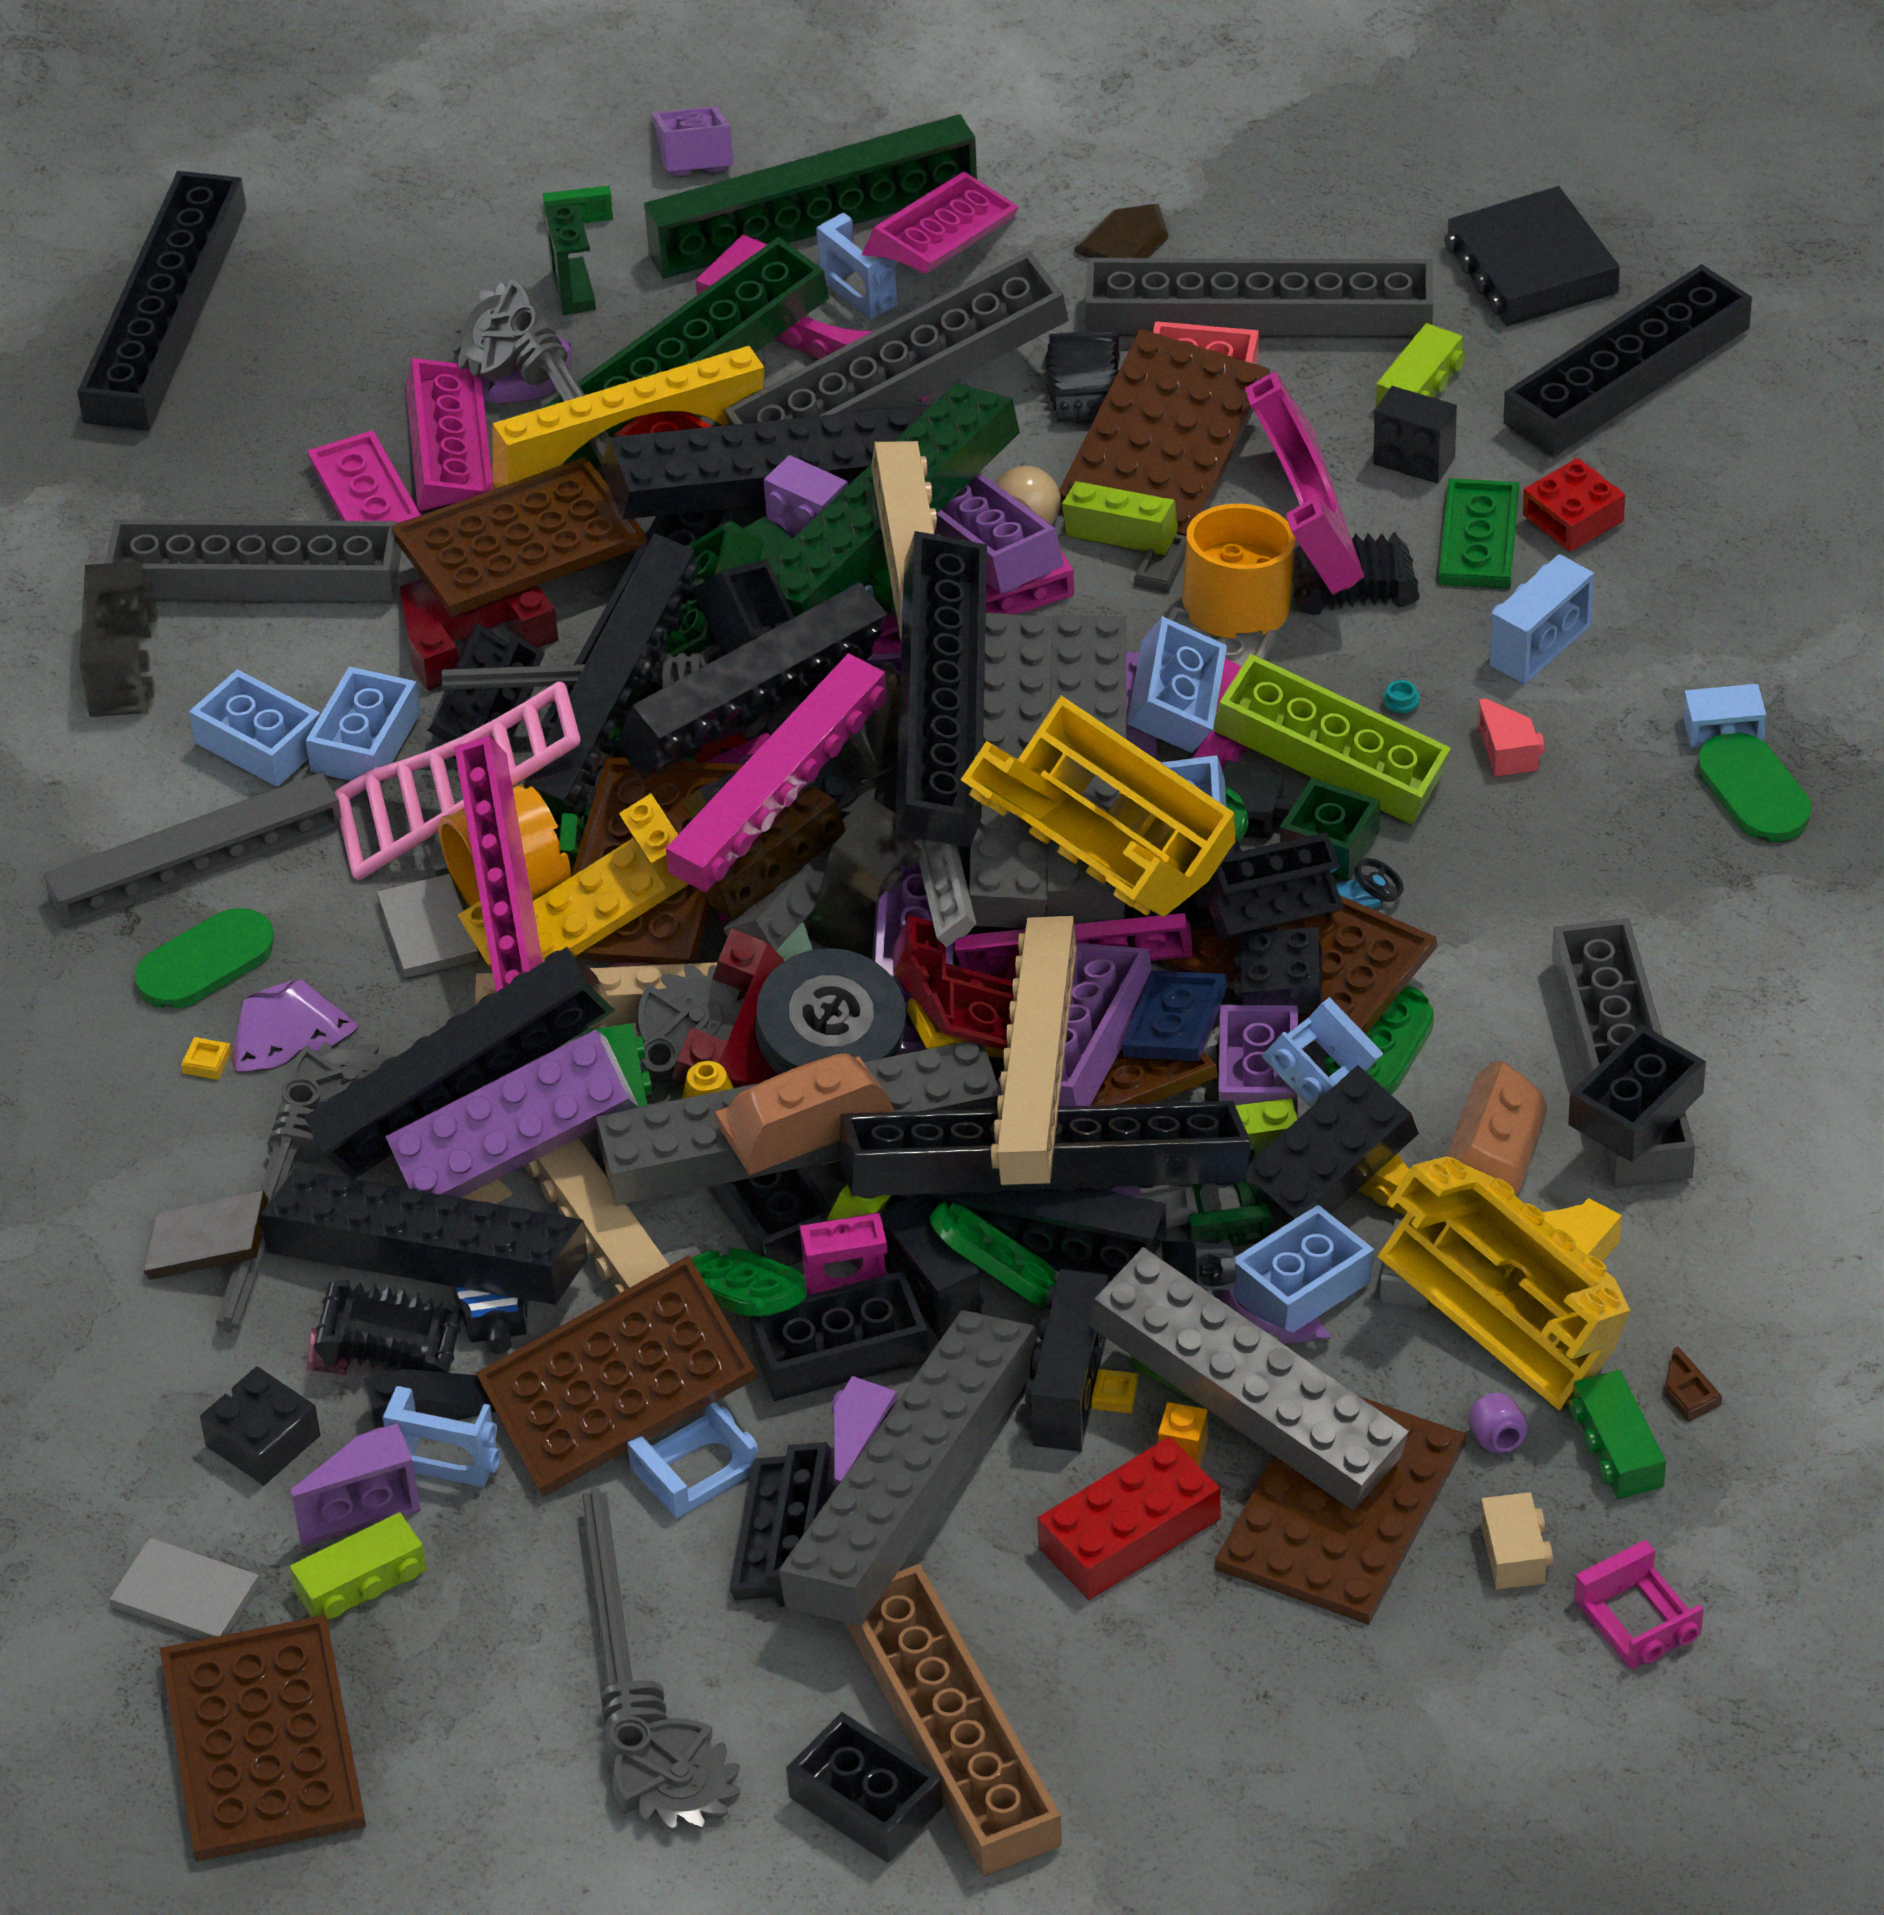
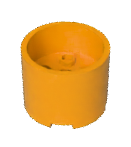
M1224 504L1204 510L1192 519L1187 528L1182 603L1189 613V621L1207 633L1235 639L1236 633L1261 631V634L1264 636L1266 635L1265 632L1275 631L1285 623L1290 613L1296 538L1292 534L1289 523L1285 518L1274 511L1256 505Z
M523 784L513 787L531 896L532 901L569 879L571 877L568 855L565 852L559 853L561 850L560 843L554 831L558 826L549 808L533 787L524 789ZM462 808L440 818L438 833L450 875L462 899L469 908L480 901L465 808Z

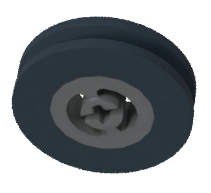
M843 949L806 951L781 963L763 983L757 1001L755 1026L757 1043L765 1060L779 1075L799 1066L836 1054L846 1053L854 1058L859 1056L863 1062L897 1056L901 1050L906 1017L904 998L893 977L882 966L868 957ZM836 1006L838 1007V1016H835ZM823 1024L826 1025L825 1034H822Z

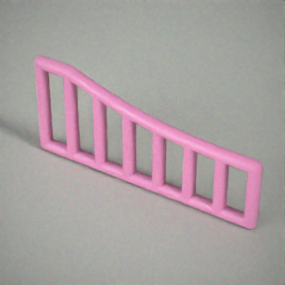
M556 682L524 703L464 736L418 755L368 770L337 789L334 793L339 799L341 811L339 822L352 877L356 880H362L438 833V823L441 817L464 808L463 800L456 804L454 803L444 760L455 756V746L488 735L491 738L493 737L494 741L507 753L512 786L577 747L581 742L566 685L563 682ZM555 701L564 737L547 747L538 711ZM524 720L533 756L516 766L507 729ZM430 766L441 813L424 823L412 772ZM398 777L411 832L394 842L380 782ZM366 789L380 851L363 860L350 799Z

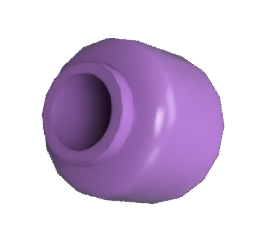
M1499 1392L1483 1396L1473 1404L1469 1411L1468 1424L1470 1430L1479 1444L1488 1452L1501 1454L1514 1450L1523 1442L1527 1435L1528 1423L1526 1417L1516 1401L1507 1394Z

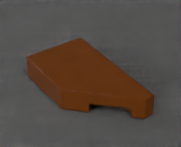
M1679 1346L1674 1348L1665 1383L1664 1395L1686 1421L1689 1422L1721 1406L1722 1395Z

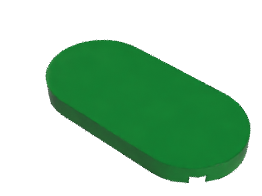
M1735 732L1714 736L1702 746L1699 753L1698 770L1700 776L1746 834L1757 839L1758 835L1768 837L1769 842H1784L1794 839L1804 832L1810 820L1811 802L1809 797L1764 741L1750 734Z
M246 908L228 909L213 915L151 951L139 962L135 972V979L140 996L150 1005L163 1008L162 1004L172 1005L173 1008H183L196 1003L268 959L273 950L272 945L274 943V932L271 922L260 912Z
M1407 985L1366 1034L1383 1053L1367 1073L1391 1095L1401 1085L1431 1034L1434 1025L1433 1007L1428 1003L1429 999L1418 989ZM1328 1054L1325 1061V1074L1330 1077L1341 1067Z
M941 1202L930 1215V1222L937 1234L951 1248L1027 1300L1047 1309L1049 1285L1057 1284L1053 1279L1056 1273L1048 1263L967 1208L958 1204H952L948 1208L947 1202Z
M732 1248L729 1249L730 1255L721 1256L719 1255V1250H713L691 1258L718 1306L739 1315L764 1316L779 1313L798 1305L806 1298L808 1293L805 1277L802 1272L745 1249Z

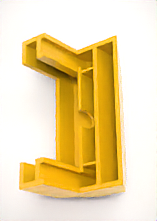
M1062 695L1018 759L986 741L961 778L964 783L972 787L969 795L992 808L1002 816L1007 811H1010L1032 825L1028 831L1030 834L1047 845L1051 839L1061 845L1057 852L1072 863L1077 864L1079 859L1087 863L1089 866L1085 871L1103 884L1107 881L1116 887L1113 893L1115 897L1146 916L1152 910L1165 917L1204 886L1235 843L1233 811ZM1095 775L1120 791L1119 796L1109 811H1106L1083 795Z
M1447 1156L1412 1165L1386 1203L1391 1208L1402 1206L1408 1212L1377 1257L1558 1411L1568 1404L1569 1400L1573 1399L1574 1381L1596 1376L1617 1346L1629 1316L1630 1308L1615 1278L1606 1272L1607 1267L1601 1260L1592 1255H1586L1575 1246L1576 1241L1571 1235L1563 1230L1555 1229L1544 1220L1545 1215L1541 1210L1531 1204H1525L1514 1195L1515 1191L1512 1186L1504 1180L1493 1178L1461 1163L1455 1158Z

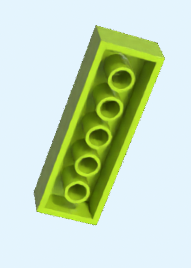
M1251 653L1220 700L1213 731L1316 780L1380 800V810L1411 825L1416 821L1441 779L1451 750L1449 746Z

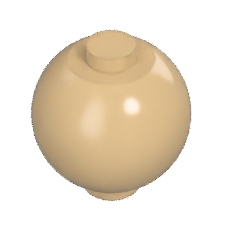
M1018 466L1007 470L996 480V485L1050 525L1054 523L1060 511L1061 497L1056 482L1048 473L1033 466Z

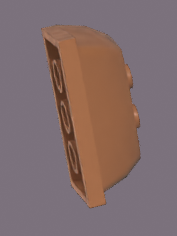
M843 1053L799 1066L741 1091L728 1107L715 1112V1118L718 1127L749 1175L839 1141L841 1114L894 1112V1108L887 1093L873 1074L869 1072L859 1056L854 1058L850 1054Z
M1495 1061L1485 1067L1475 1077L1446 1156L1455 1158L1461 1163L1493 1178L1504 1180L1512 1186L1515 1191L1514 1195L1517 1197L1535 1153L1548 1112L1541 1090L1504 1061Z

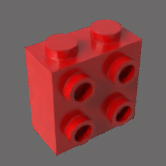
M1576 458L1524 488L1523 516L1566 550L1572 552L1624 521L1626 495L1619 487L1614 486L1603 478L1594 468L1589 467L1582 460Z

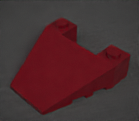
M423 578L400 586L412 667L428 691L442 686V670L454 669L458 660L457 647L454 642L468 637L470 630L476 623L486 629L505 623L513 635H517L536 648L559 640L555 608L538 586L450 617Z
M909 915L893 946V974L945 1035L1000 1050L1008 1048L1007 1025L1011 1024L1010 1002L1014 1001L1013 979L1017 978L1016 956H1020L1019 945L1016 947L1002 977L991 976L946 963V946L937 939L933 921Z
M731 928L712 979L747 993L728 1041L692 1027L690 1028L671 1078L685 1083L689 1069L703 1061H712L723 1066L733 1088L758 1084L779 1075L763 1057L757 1043L755 1027L757 1001L763 983L771 972L785 961L767 942ZM823 1024V1033H822V1034H825V1029H826V1025H825V1024Z

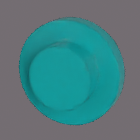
M1407 680L1393 681L1388 685L1383 694L1384 706L1394 713H1409L1415 710L1420 703L1419 692L1415 685Z

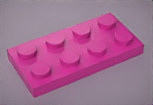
M373 430L307 450L309 462L341 521H397V524L421 516Z

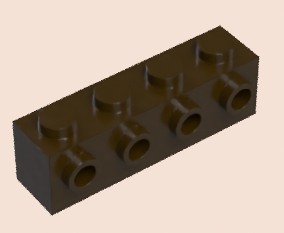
M813 785L800 793L789 807H785L775 817L771 827L765 832L762 831L752 842L748 852L735 860L728 868L725 877L719 882L716 881L705 893L709 905L731 920L736 919L844 836L847 831L836 800Z

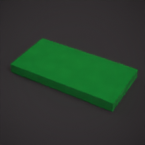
M1448 478L1438 585L1511 589L1520 482Z

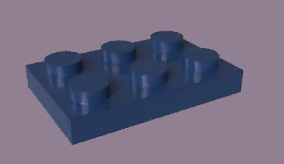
M1151 970L1122 1043L1124 1057L1200 1061L1228 987L1226 974Z

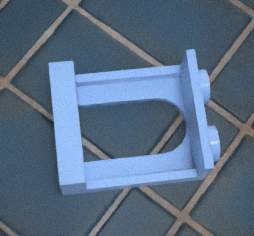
M845 213L818 226L819 267L824 270L826 285L870 320L897 306L895 260L883 257L873 260L870 256L861 255L863 251L853 243L852 219ZM856 271L865 285V296L858 293L842 279Z
M1329 997L1304 1022L1288 1034L1283 1032L1261 1057L1311 1108L1353 1068L1359 1065L1367 1072L1383 1053ZM1314 1040L1341 1067L1330 1077L1302 1050Z
M396 1386L383 1415L384 1427L399 1424L412 1457L414 1473L484 1488L490 1472L495 1473L497 1471L501 1457V1451L496 1448L495 1444L497 1425L492 1423L490 1405H483L475 1424L416 1412L412 1389ZM421 1437L460 1446L472 1455L474 1463L467 1466L414 1456Z
M715 1402L705 1407V1415L653 1446L643 1436L627 1442L630 1468L675 1519L682 1517L750 1477L753 1460L759 1451L751 1434L748 1432L743 1433L735 1425L729 1410L724 1406L719 1407ZM709 1443H718L730 1449L732 1459L726 1467L687 1489V1485L669 1466L683 1456Z

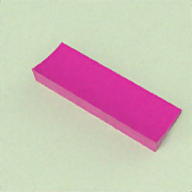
M962 172L876 225L861 255L892 259L927 274L1013 219L1019 206L966 172Z
M412 358L405 386L418 511L455 504L494 490L481 375L475 377L471 373L469 366L462 370L459 368L458 363Z
M1185 913L1170 914L1165 917L1160 915L1074 924L1076 943L1149 949L1150 961L1193 957L1190 921H1187ZM1026 929L971 934L955 941V952L960 967L991 976H1002L1016 947L1019 945V933H1025Z

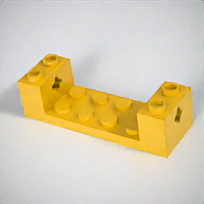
M651 793L619 813L633 836L631 840L532 901L543 962L549 954L562 950L565 947H568L575 955H578L689 885V883L677 878L668 871L666 847L678 836V833ZM479 901L457 916L492 971L482 907Z

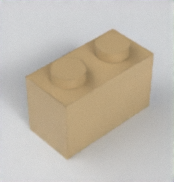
M1531 1492L1482 1498L1480 1524L1495 1589L1545 1584L1546 1567L1553 1565L1552 1548L1550 1541L1542 1540L1541 1533L1545 1532L1544 1515L1542 1508L1535 1509Z

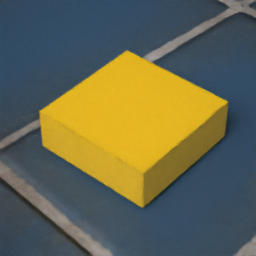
M194 1037L181 1063L182 1073L219 1080L232 1053L230 1043Z
M1098 1369L1092 1396V1409L1132 1414L1139 1382L1138 1373Z

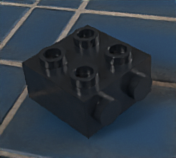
M1318 927L1263 931L1241 935V949H1236L1234 952L1236 972H1241V979L1234 980L1236 1002H1243V1005H1297L1298 1013L1314 1012L1323 1003V950Z

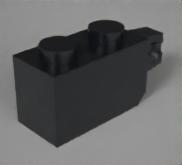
M1229 1240L1162 1241V1260L1207 1292L1219 1298V1290L1234 1289V1282H1236V1270H1234L1236 1269V1258L1233 1257V1247Z

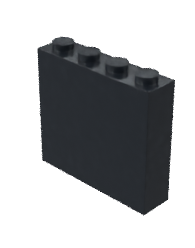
M1560 186L1448 219V234H1445L1444 237L1448 252L1456 256L1462 271L1465 274H1469L1475 283L1478 293L1485 296L1493 314L1499 315L1506 326L1619 292V264Z

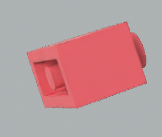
M1487 698L1479 699L1478 727L1494 776L1538 771L1539 755H1543L1545 752L1544 740L1541 732H1535L1531 718Z

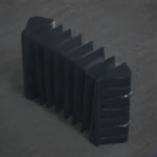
M1118 329L1049 334L1048 352H1046L1047 385L1050 401L1053 402V410L1056 411L1057 422L1075 421L1077 423L1078 421L1095 419L1119 372L1117 370L1120 360Z
M1369 532L1364 541L1355 533L1352 541L1364 578L1358 580L1351 588L1342 589L1335 594L1331 593L1302 547L1299 545L1295 549L1292 580L1294 587L1293 595L1300 612L1320 615L1326 604L1334 610L1337 602L1342 609L1345 601L1353 607L1357 598L1364 607L1368 597L1374 606L1380 598L1385 607L1389 599L1397 607H1405L1418 601L1420 598L1417 587L1418 580L1415 578L1412 565L1413 558L1410 556L1408 546L1397 536L1396 532L1391 534L1388 541L1381 533L1376 542Z
M348 1280L329 1282L326 1296L322 1300L323 1310L319 1325L316 1327L317 1334L314 1343V1349L324 1360L325 1365L335 1367L345 1357L348 1367L356 1358L360 1367L369 1360L371 1370L381 1362L385 1372L393 1366L395 1371L411 1369L450 1373L451 1363L454 1361L453 1354L457 1335L460 1333L459 1326L462 1311L459 1308L443 1301L434 1309L432 1297L422 1305L419 1293L408 1300L404 1288L393 1296L390 1286L379 1292L376 1283H374L365 1292L361 1282L353 1291Z

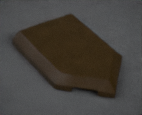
M1159 204L1112 210L1074 247V252L1088 258H1149L1168 239V231Z

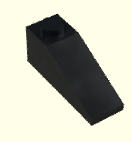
M401 1369L364 1378L374 1429L384 1428L383 1415L396 1386L412 1389L415 1410L418 1413L458 1421L479 1416L484 1404L490 1405L491 1413L496 1412L477 1375Z

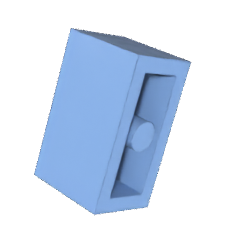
M1758 684L1685 690L1683 720L1690 748L1702 747L1714 736L1735 732L1750 734L1764 741L1766 712Z

